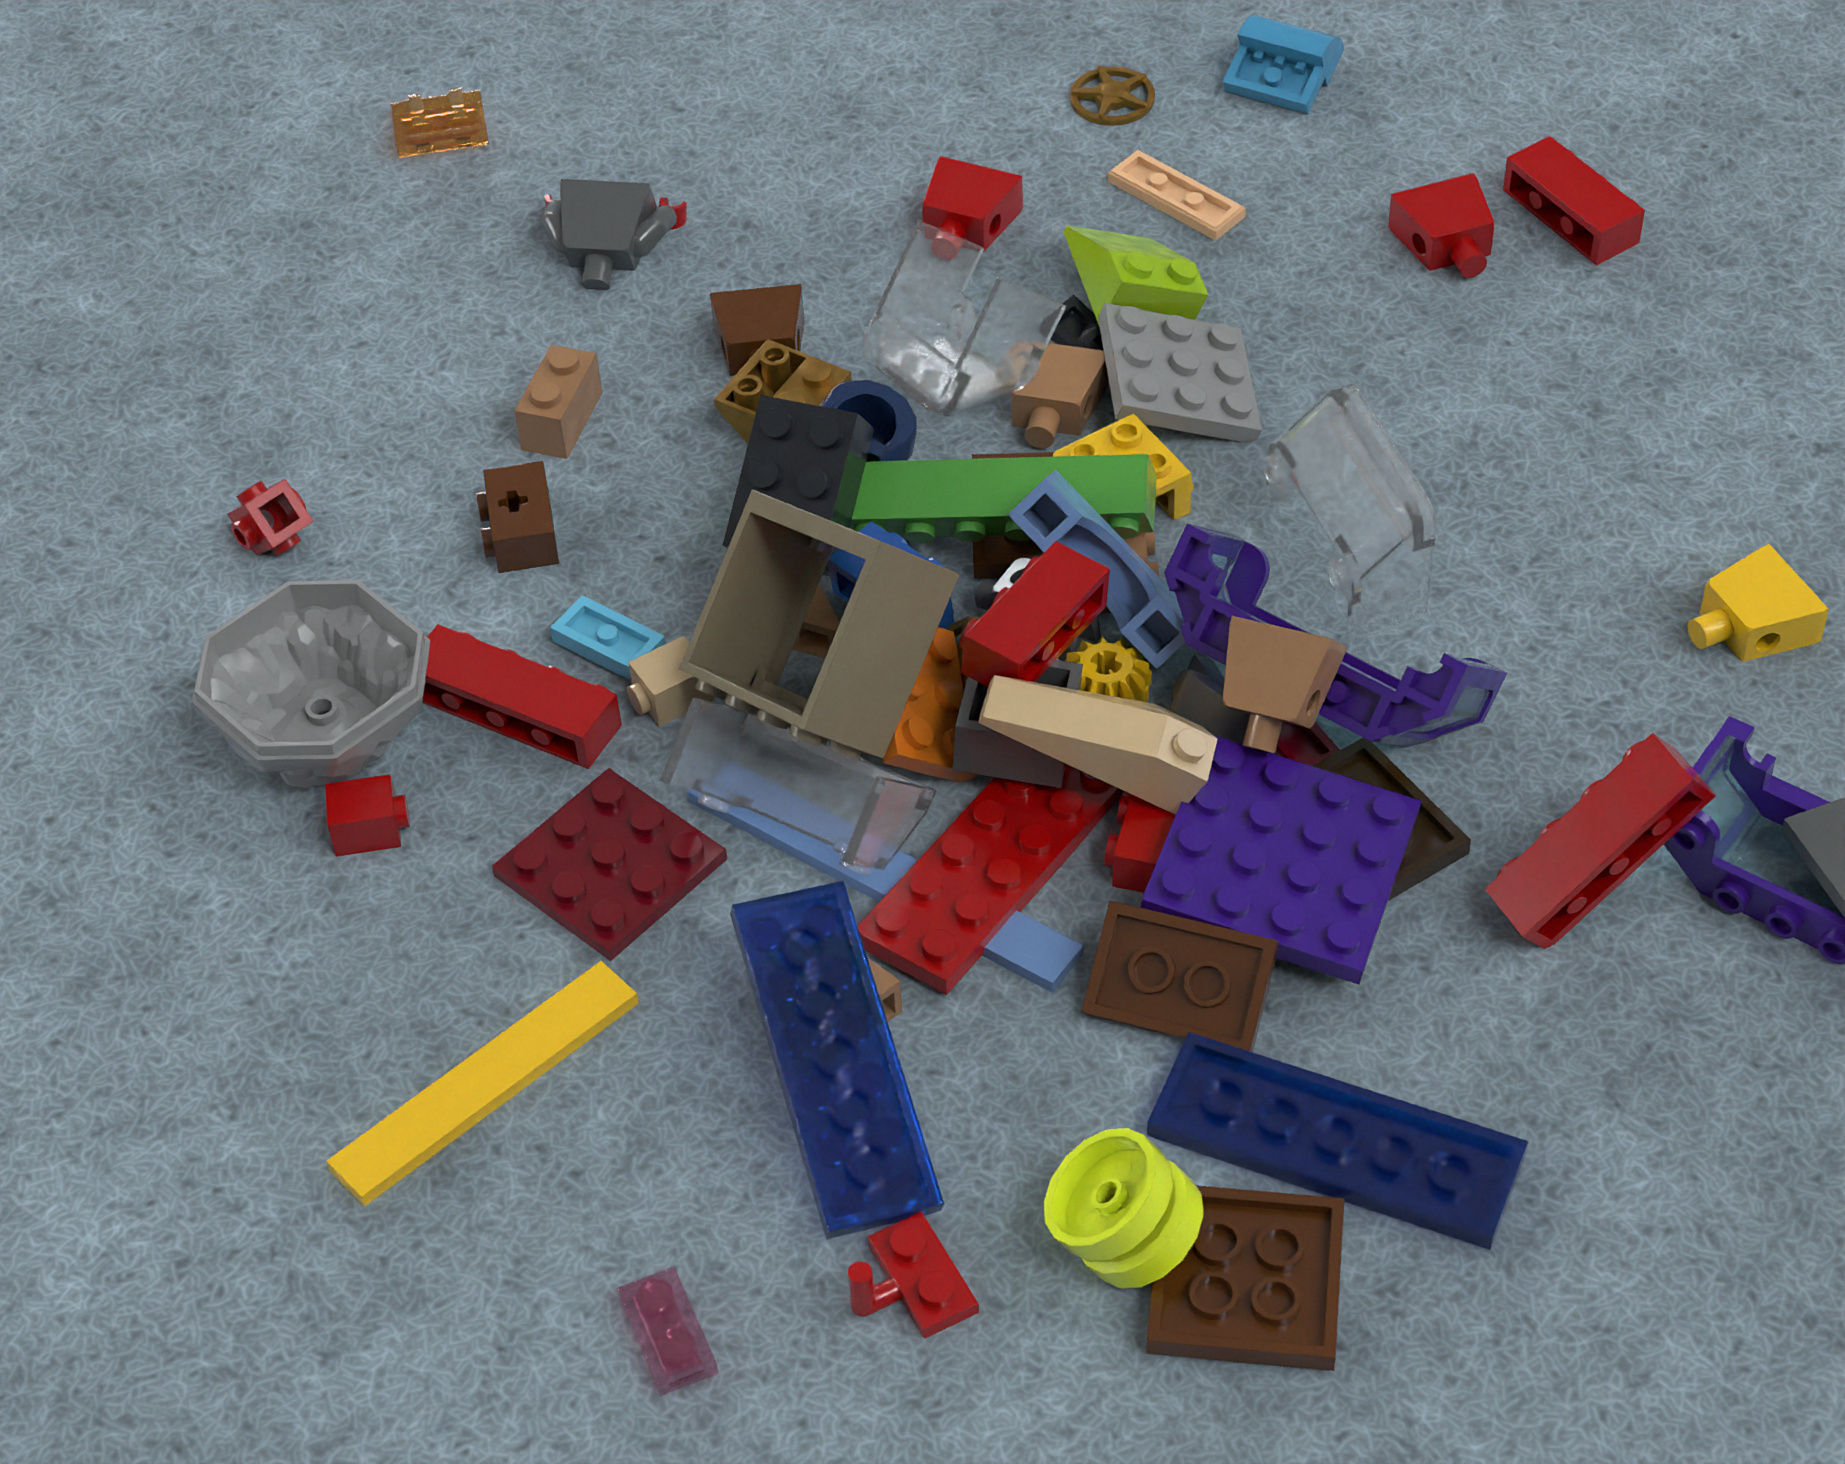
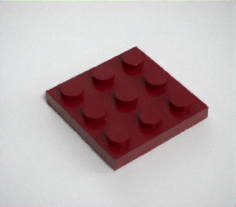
M608 768L494 863L492 869L494 877L605 958L612 961L727 860L726 848Z

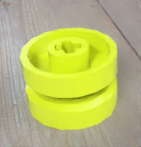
M1129 1128L1106 1129L1080 1143L1064 1158L1052 1176L1044 1199L1045 1224L1053 1237L1072 1254L1080 1257L1085 1265L1103 1281L1119 1289L1141 1288L1168 1274L1184 1259L1194 1244L1204 1215L1202 1194L1193 1180L1175 1163L1167 1160L1162 1151L1145 1135Z

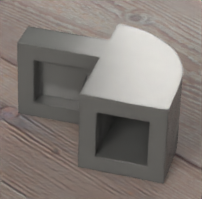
M1194 654L1187 670H1182L1174 682L1173 698L1171 699L1173 703L1169 711L1203 726L1212 735L1243 744L1250 715L1224 706L1223 691L1225 678L1213 660Z

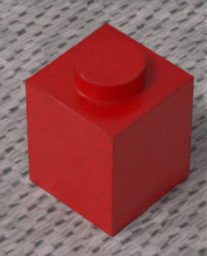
M391 774L325 784L327 826L336 857L401 847L400 828L410 827L409 809L406 795L396 796Z

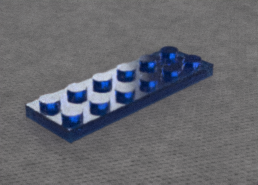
M844 880L733 904L730 911L731 920L826 1240L896 1223L921 1211L924 1215L941 1211L944 1206V1200Z
M1191 1032L1187 1034L1147 1121V1136L1329 1197L1345 1198L1344 1202L1489 1250L1492 1248L1528 1147L1527 1140Z

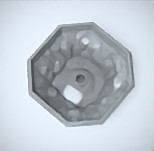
M359 580L288 581L205 636L192 703L219 730L225 741L230 744L235 752L255 768L266 773L279 772L285 783L290 786L303 788L325 787L327 783L344 781L360 773L363 767L379 759L390 746L395 736L422 711L430 639Z

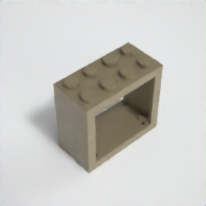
M752 489L679 670L698 678L695 685L697 690L725 700L728 693L725 701L726 704L753 715L758 712L757 719L780 729L787 730L789 727L788 734L800 740L819 746L820 743L827 744L828 739H830L829 749L852 759L859 760L862 751L884 759L960 574ZM834 547H837L866 560L808 699L778 685V682Z

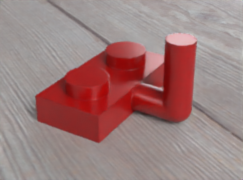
M922 1211L868 1236V1245L888 1277L887 1280L874 1285L872 1267L864 1261H857L851 1264L848 1269L851 1307L856 1315L866 1317L902 1300L924 1339L979 1313L978 1301Z

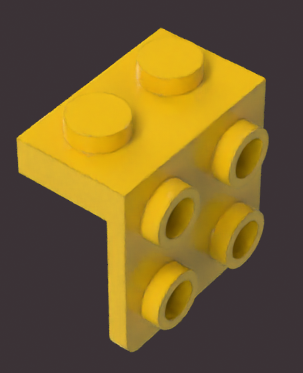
M1134 413L1056 450L1053 454V457L1148 454L1157 474L1155 501L1173 520L1191 512V492H1193L1191 472Z

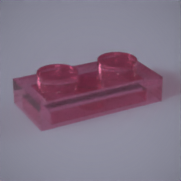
M674 1266L617 1288L619 1299L660 1396L719 1374L717 1363Z

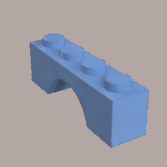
M1057 470L1048 475L1008 514L1043 552L1057 541L1110 568L1106 606L1114 616L1120 632L1156 669L1185 643L1180 627L1184 625L1176 594L1169 591L1168 585Z

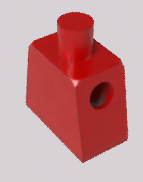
M940 156L935 165L922 205L923 236L931 239L929 242L931 251L942 259L954 257L960 246L985 252L1023 209L1022 176Z
M1474 173L1391 194L1388 227L1429 271L1455 265L1465 278L1475 277L1484 271L1487 266L1486 256H1490L1492 251L1494 219Z

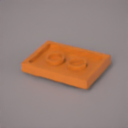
M940 627L937 628L883 763L954 782H964L971 780L978 774L953 770L955 725L964 693L958 650L953 631Z

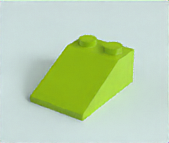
M1069 225L1066 226L1063 232L1098 325V316L1104 303L1125 307L1132 306L1141 310L1167 315H1179L1195 320L1209 295L1196 263L1152 238Z

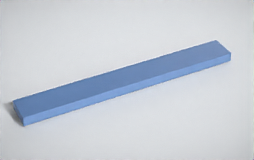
M719 758L687 791L688 802L879 902L918 861V859L722 758ZM1016 911L984 947L985 953L982 956L1053 993L1084 954V945Z

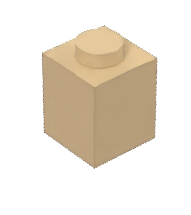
M685 636L677 638L628 662L632 683L627 686L629 700L639 715L648 712L658 727L714 700V696L695 688L698 678L679 670L689 645V641Z

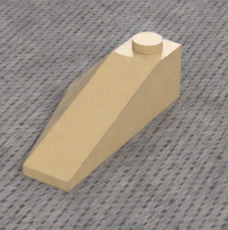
M994 675L990 681L978 723L1175 815L1181 801L1189 803L1208 781L1217 738L1203 726L1153 703Z

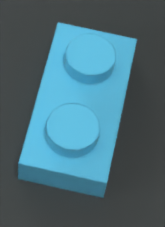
M583 595L550 627L554 643L630 681L628 662L666 644L664 635Z

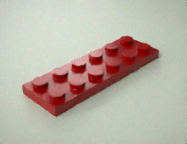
M1066 764L1061 788L994 777L853 930L854 945L947 995L985 953L984 947L1016 911L1021 912L1121 797L1124 790Z

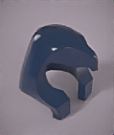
M870 380L843 382L836 386L819 404L822 407L858 413L874 428L866 462L908 461L912 456L917 435V419L907 399L890 386Z

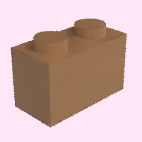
M550 345L514 410L521 450L568 459L603 393L597 353Z

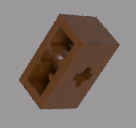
M538 461L483 470L486 490L478 491L476 495L481 522L490 521V526L481 527L485 557H496L499 573L559 564L544 462Z

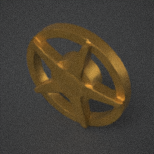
M1098 65L1097 69L1086 72L1073 83L1070 91V102L1074 111L1089 122L1106 126L1125 125L1143 118L1150 112L1155 102V89L1145 73L1141 74L1138 71L1124 67H1102V65ZM1110 76H1120L1129 79L1118 81L1112 80ZM1097 78L1100 79L1101 83L1096 87L1082 88L1088 82ZM1142 85L1148 94L1146 102L1133 96L1131 91ZM1078 99L1095 100V103L1101 107L1099 114L1084 108ZM1126 106L1136 109V111L1125 115L1107 116L1111 110L1122 109Z

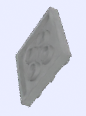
M1104 303L1098 320L1115 419L1121 420L1134 413L1145 425L1239 442L1257 441L1262 432L1240 328L1187 319L1179 315H1167L1141 310L1132 306L1125 307Z

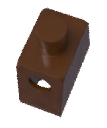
M801 284L710 293L714 331L730 376H735L767 339L797 351L801 350L805 322Z

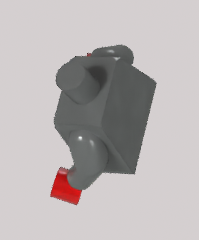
M561 179V199L552 200L551 194L544 196L546 209L542 217V225L554 248L566 255L570 267L584 268L582 286L584 288L608 290L610 288L612 270H636L640 258L647 256L670 229H678L686 223L687 202L682 201L678 206H669V199L661 197L659 199V208L656 209L657 205L649 183Z

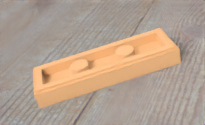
M1136 150L1108 172L1109 183L1215 241L1245 218L1246 208L1140 150Z

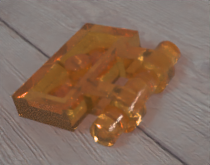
M462 88L448 89L449 94L422 98L420 93L408 95V100L391 102L398 156L405 157L489 144L480 89L462 92Z

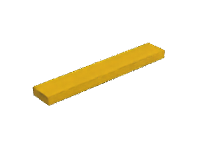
M602 961L598 962L326 1161L329 1171L365 1207L638 1005L637 993Z

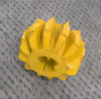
M1102 635L1099 642L1095 645L1081 640L1077 652L1067 653L1065 661L1083 664L1081 691L1147 702L1149 699V686L1152 685V671L1149 669V663L1145 662V657L1136 647L1128 648L1124 637L1116 643H1108Z

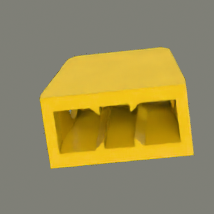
M1768 544L1709 579L1704 589L1700 609L1701 616L1688 622V633L1697 648L1705 649L1724 641L1742 662L1821 642L1829 608L1775 549Z

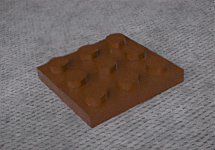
M1196 1185L1202 1194L1204 1212L1198 1237L1184 1259L1163 1278L1152 1282L1146 1354L1334 1371L1345 1198Z

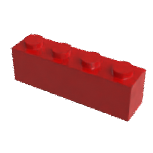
M439 624L427 636L430 639V651L423 704L586 769L591 767L622 726L617 694L600 684H590L567 675L556 667L541 665L521 657L510 649H500L477 640L469 633L457 632Z
M1652 733L1645 740L1632 745L1625 752L1622 761L1602 780L1589 785L1583 791L1580 801L1566 814L1547 824L1540 832L1539 839L1522 855L1505 863L1499 870L1497 878L1485 890L1522 937L1546 949L1555 945L1713 800L1716 794L1677 749Z

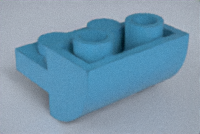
M1252 15L1244 22L1238 33L1240 45L1224 77V90L1235 95L1309 114L1321 86H1328L1344 51L1343 41L1337 36Z

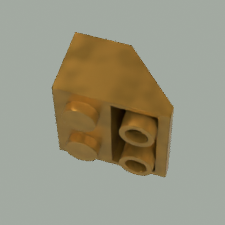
M767 339L714 398V405L748 444L760 395L819 406L836 386L843 382L852 381V375L849 370Z

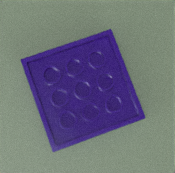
M1215 736L1217 743L1208 781L1189 803L1181 801L1142 897L1140 908L1278 940L1279 947L1276 958L1359 985L1422 801L1272 753L1248 748L1240 743Z

